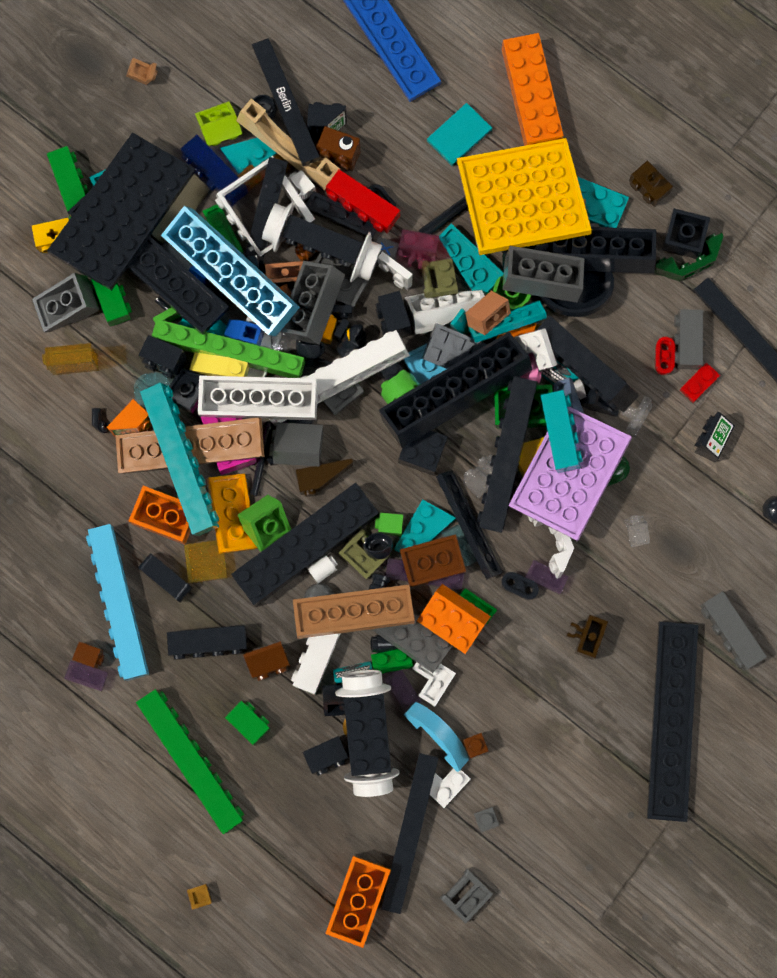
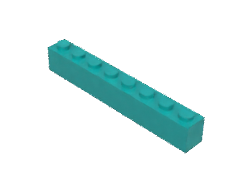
M158 383L140 391L192 535L200 536L218 528V514L215 510L213 511L211 505L213 503L212 498L206 492L205 479L199 473L198 460L196 457H193L191 451L193 447L190 440L186 438V427L179 419L178 414H180V411L172 400L173 392L171 388L163 383Z

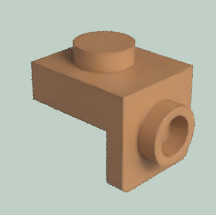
M133 58L131 59L126 77L147 85L154 81L158 71L155 70L157 64L153 62L149 65Z

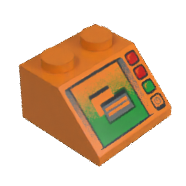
M132 399L107 428L116 437V435L151 431L153 426L147 411Z

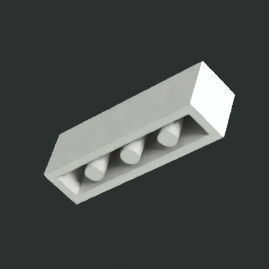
M341 633L308 638L306 645L309 646L307 652H302L299 663H301L299 671L295 670L291 679L294 682V687L316 695Z

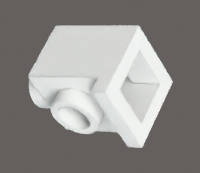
M302 170L298 173L294 172L288 177V180L303 202L310 198L313 191L316 192L314 184Z

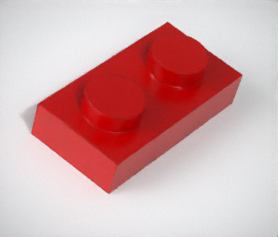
M706 362L681 387L680 391L694 403L720 375Z

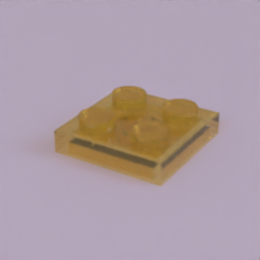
M217 540L184 545L189 584L228 578L225 553L219 554Z

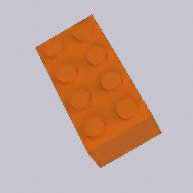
M353 855L325 934L363 948L391 869Z

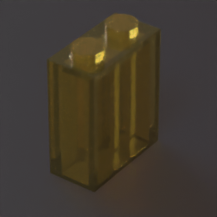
M91 343L46 347L45 354H42L43 364L46 365L47 370H50L53 375L99 371L97 351Z

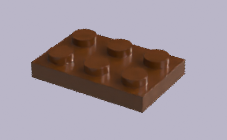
M456 534L400 549L410 588L466 573Z

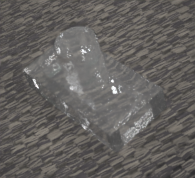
M644 396L638 409L629 406L624 413L621 412V415L632 419L627 427L629 435L636 437L653 406L651 398Z

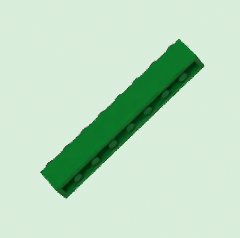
M154 689L138 700L136 704L221 833L226 834L244 821L242 816L245 814L239 805L235 807L231 801L234 798L228 789L224 790L220 783L223 781L218 773L213 774L209 768L212 764L206 756L202 757L199 753L201 748L196 740L191 741L188 734L190 731L184 723L180 724L177 719L179 715L174 707L170 708L166 703L168 698L165 693Z

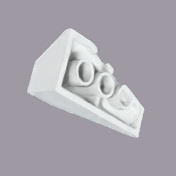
M482 290L460 291L456 295L426 298L423 293L405 297V302L415 334H426L429 331H433L435 323L445 325L453 321L461 308L467 312L485 295Z

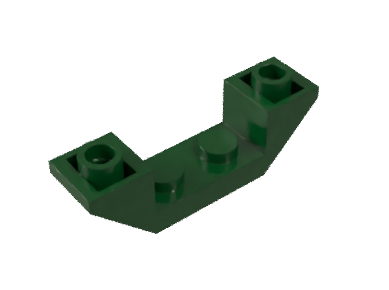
M720 233L708 236L703 245L706 254L698 257L696 262L692 264L689 262L683 264L679 269L673 257L668 259L664 257L658 260L655 265L654 274L680 282L713 266L724 235Z

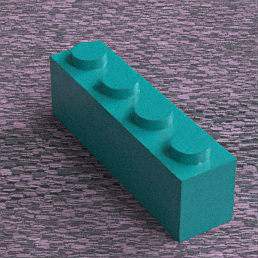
M564 390L541 395L555 470L557 473L581 469L580 463L583 462L581 451H577L576 444H579L577 432H573L572 425H575L573 413L570 414L569 407L572 406L570 396L566 395Z

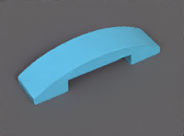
M417 702L404 713V716L416 729L421 726L447 753L444 759L459 772L467 763L469 757L454 731L438 715Z

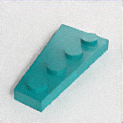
M452 223L438 236L472 291L482 290L486 296L494 288L496 280L503 276L504 273L485 255H479L478 248Z

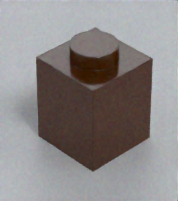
M79 642L72 660L97 669L98 665H102L105 655H103V650Z
M482 733L462 740L469 759L488 752Z

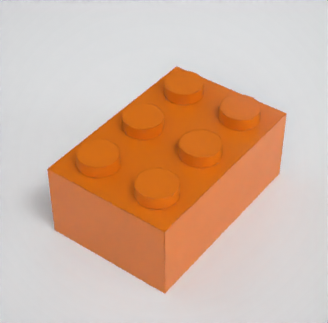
M142 487L129 522L134 526L185 545L191 530L180 500L149 487Z
M441 584L417 622L466 654L491 616L444 584Z

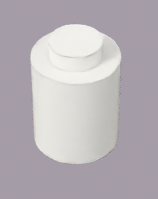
M324 555L307 569L315 581L320 583L337 571L335 566L338 564L332 556L327 557V555Z

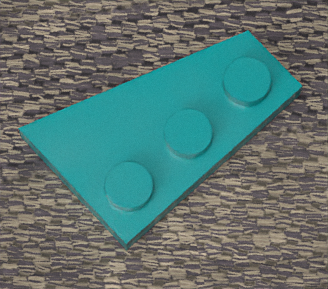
M259 138L220 148L240 177L260 165L264 160L278 154Z
M422 499L394 550L400 553V549L431 541L456 518Z

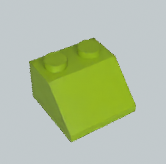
M229 101L195 113L207 146H217L222 141L236 139L242 134L240 125L236 121V113Z

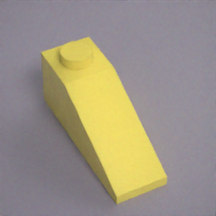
M195 352L189 370L207 376L247 377L250 367L248 362Z

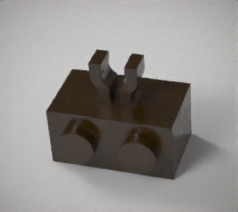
M648 160L633 172L629 179L630 186L643 195L646 203L652 204L654 207L670 194L673 188Z
M589 615L583 628L571 622L570 627H574L576 631L581 632V635L569 632L566 635L569 638L579 639L575 654L594 660L608 621Z

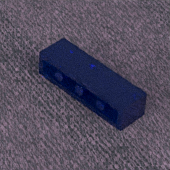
M197 134L180 148L182 152L181 158L186 164H191L195 168V173L200 178L204 177L207 180L206 184L212 191L220 192L239 179ZM243 183L224 196L231 207L248 193L247 186Z

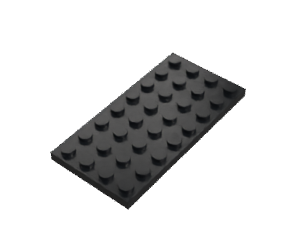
M132 132L48 248V254L112 291L196 172L195 168Z

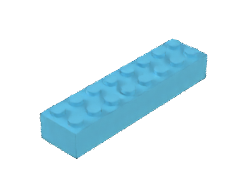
M184 206L161 236L268 335L277 336L300 308L194 209Z

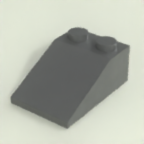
M73 273L32 299L43 332L45 333L87 318L100 310L89 278L77 273Z

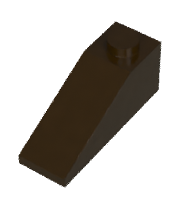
M347 459L320 466L297 469L296 475L300 494L305 495V497L316 495V492H320L353 466V460Z

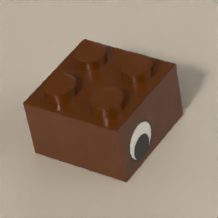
M325 126L317 144V152L319 157L324 159L326 157L340 170L353 172L361 153L360 139Z

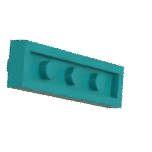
M537 301L510 311L511 314L486 335L470 327L469 331L475 343L546 319V311L541 302Z

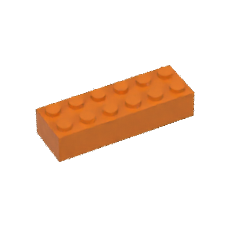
M539 33L503 40L502 54L524 146L563 139L564 135Z

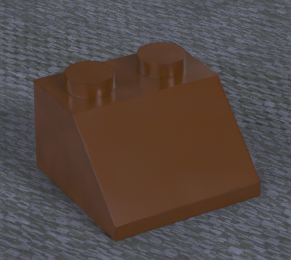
M281 641L243 654L252 678L258 681L269 678L268 674L276 672V675L284 673L290 667Z

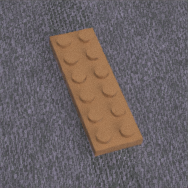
M409 585L293 600L297 639L415 624Z

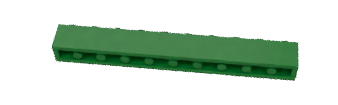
M68 146L46 154L68 212L89 191L86 184L83 185L81 179L84 177L80 167L76 168L75 162H78L74 151L70 152ZM92 280L108 325L111 327L131 320L129 313H132L129 302L125 303L123 296H126L123 285L119 286L117 282L111 291Z

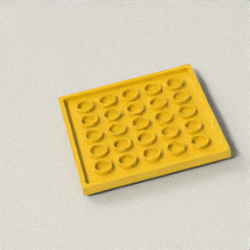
M566 138L457 158V165L479 255L505 251L509 249V246L526 247L591 234L590 222Z

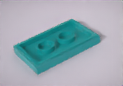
M466 103L427 138V142L453 166L457 163V158H461L492 131V127Z

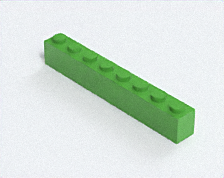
M159 319L156 320L152 337L185 351L237 359L248 362L250 368L287 378H301L305 365L304 357L209 332L202 335L196 329Z

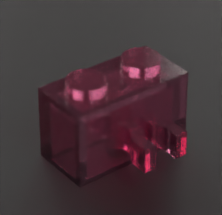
M402 229L398 256L409 258L407 267H411L412 262L417 259L419 263L418 269H422L423 260L430 262L436 260L439 236Z

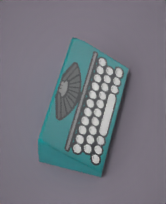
M557 360L556 366L538 370L542 372L541 376L553 385L555 382L567 378H572L573 382L579 379Z
M371 662L334 669L335 683H342V675L345 673L372 670Z

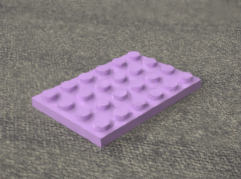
M569 407L570 414L573 413L575 425H572L573 432H577L579 444H576L577 451H581L583 462L580 463L581 469L557 473L547 431L508 506L578 541L623 457L632 436Z

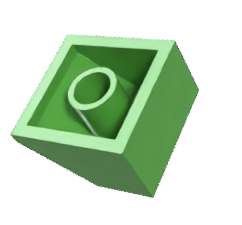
M266 495L238 514L243 530L260 552L291 530L281 502L270 495Z

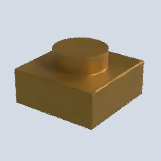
M207 884L187 890L192 910L212 904Z

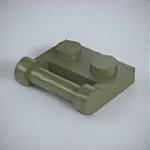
M452 259L432 262L421 261L419 263V269L423 275L424 296L426 298L458 294ZM429 271H435L438 288L432 287Z
M361 529L339 552V555L367 580L390 557V554L388 557L376 561L370 558L357 544L360 540L364 543L365 538L368 537L366 535L367 532Z

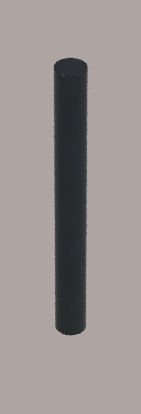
M266 421L263 434L264 457L258 458L250 492L251 496L257 497L274 425L270 421Z

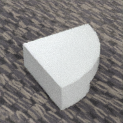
M578 379L573 383L578 398L582 399L586 397V393L581 380Z

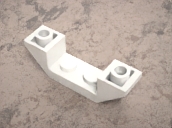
M528 516L530 522L533 521L535 527L543 525L539 521ZM549 527L551 534H554L557 540L556 546L560 552L552 556L549 568L558 579L562 576L574 546L570 537Z

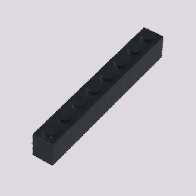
M514 376V379L509 381L507 391L511 392L509 399H505L503 410H506L505 418L501 417L499 429H502L495 441L494 447L497 448V452L491 458L490 466L493 467L492 474L488 473L486 485H489L487 493L484 492L481 503L484 504L483 512L479 511L477 522L480 523L479 528L500 533L504 530L509 509L508 505L513 492L538 381Z

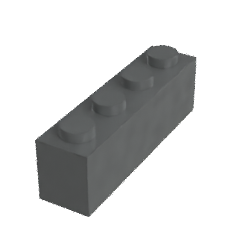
M723 591L700 605L702 615L711 621L714 633L717 636H721L724 641L722 643L724 648L735 657L733 659L734 663L739 669L742 668L743 671L748 670L767 657Z

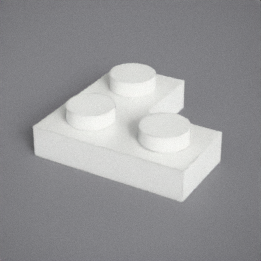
M382 251L378 256L379 267L385 272H391L394 284L408 291L412 286L413 274Z
M546 328L514 337L526 353L533 352L539 370L557 365Z
M416 662L412 669L428 679L419 697L435 707L456 673L442 664L437 667L434 673H431Z
M454 768L443 780L435 773L430 796L445 808L468 783L470 778L462 770L457 772Z

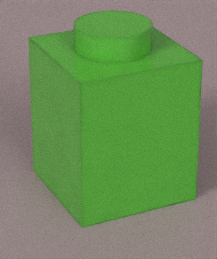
M380 513V518L376 517L375 529H379L378 532L390 536H402L403 515Z

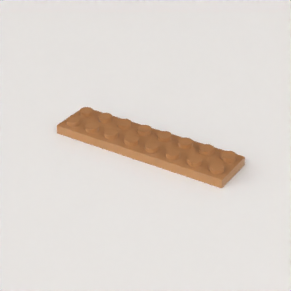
M259 417L186 427V438L192 444L193 449L191 451L193 457H196L199 465L264 457L262 419ZM154 431L116 435L118 473L124 474L168 468Z

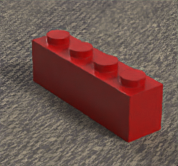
M338 169L326 185V193L331 200L339 201L346 210L354 211L362 221H369L379 232L383 231L388 234L400 217V210L340 169Z

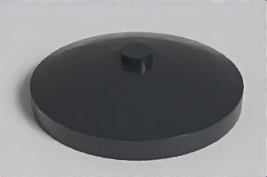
M584 271L583 291L578 302L540 297L550 309L559 314L570 317L588 316L600 311L610 301L614 290L613 273Z

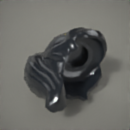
M361 323L353 325L345 332L342 342L337 346V352L341 358L346 357L355 349H361L366 346L367 335Z

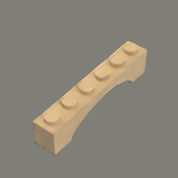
M250 99L240 111L236 120L238 123L299 171L302 170L310 180L324 191L326 190V185L340 168L326 157L325 159L320 157L319 161L302 166L291 138L271 120L263 107L253 99Z

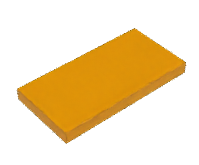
M245 474L208 477V490L213 501L211 505L213 511L215 510L219 517V527L215 529L219 554L257 549L256 545L243 530L238 517L239 513L250 507Z

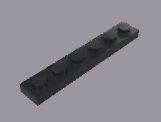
M269 157L250 233V237L260 252L267 248L268 241L263 240L262 235L274 204H278L288 164L287 161ZM248 242L245 257L258 255L255 250H249L251 245Z
M453 470L436 476L439 485L486 580L502 574L503 571L482 529L479 528L480 525Z

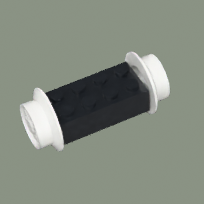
M291 202L287 207L274 204L262 235L263 240L273 243V252H277L284 237L286 239L285 242L297 247L298 244L304 246V250L315 253V251L321 252V257L331 261L334 257L339 259V264L349 268L351 264L354 265L350 282H353L357 277L369 281L382 248L381 244L372 241L371 232L368 233L363 244L293 216L292 212L295 202Z
M361 670L345 673L342 675L343 687L335 692L336 696L344 697L351 772L344 776V780L353 783V792L356 796L372 797L388 794L393 791L392 779L400 774L398 769L391 768L384 693L390 691L391 686L382 682V672L379 670Z

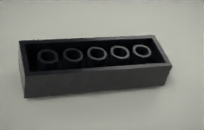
M551 316L537 329L546 328L554 356L615 411L620 409L624 413L639 397L621 377Z

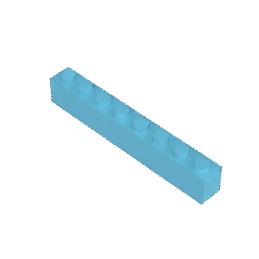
M111 524L88 529L89 535L86 536L88 546H92L93 550L91 560L93 565L97 567L98 572L95 573L97 583H101L102 587L100 597L101 601L105 602L107 608L104 610L106 620L110 621L109 635L111 640L114 639L116 647H113L115 658H119L120 666H118L120 678L123 677L124 680L129 681L147 676L149 671L114 527Z

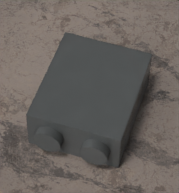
M277 422L276 430L272 431V441H274V444H270V456H273V464L320 466L323 425Z

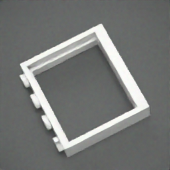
M269 158L216 194L217 199L215 200L220 209L224 208L228 213L226 217L231 225L235 224L239 229L237 234L242 241L246 240L251 245L249 250H255L258 256H262L271 250L273 243L268 244L267 248L260 252L250 237L249 232L224 196L267 168ZM285 175L282 189L291 202H295L294 206L303 220L312 222L315 218Z

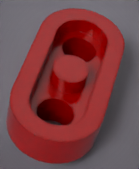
M662 337L655 345V370L661 375H668L675 367V343L669 337ZM666 345L668 350H663L661 346ZM662 363H665L667 365L666 369H663L661 367Z

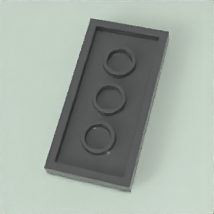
M415 613V624L372 629L431 673H434L453 647V645L417 622L419 616Z

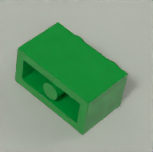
M240 701L225 719L255 746L271 729L268 726L270 722L263 715L258 717L254 713L256 708L250 702L244 703Z

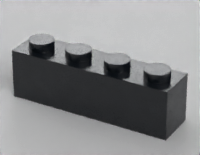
M246 626L167 632L168 656L173 657L174 660H182L188 655H193V658H204L205 654L211 653L213 657L224 656V652H232V655L244 654L243 651L248 650Z

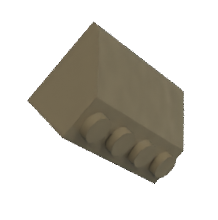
M195 174L150 237L158 243L164 244L166 240L161 235L181 209L186 206L196 210L210 191Z

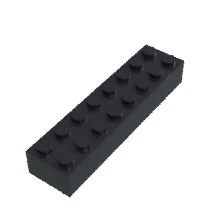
M591 227L592 232L590 235L521 247L584 258V271L654 274L656 263V229ZM508 250L502 252V268H504Z
M507 332L380 408L379 413L382 421L401 448L508 385L510 379L513 380L514 376L521 377L531 371L530 357L511 333Z
M355 482L231 575L256 608L306 571L310 565L324 555H328L374 521L376 517L378 518L379 512Z

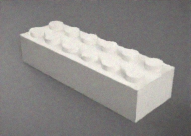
M199 376L198 415L201 417L217 418L259 417L261 419L317 420L318 381L308 378Z

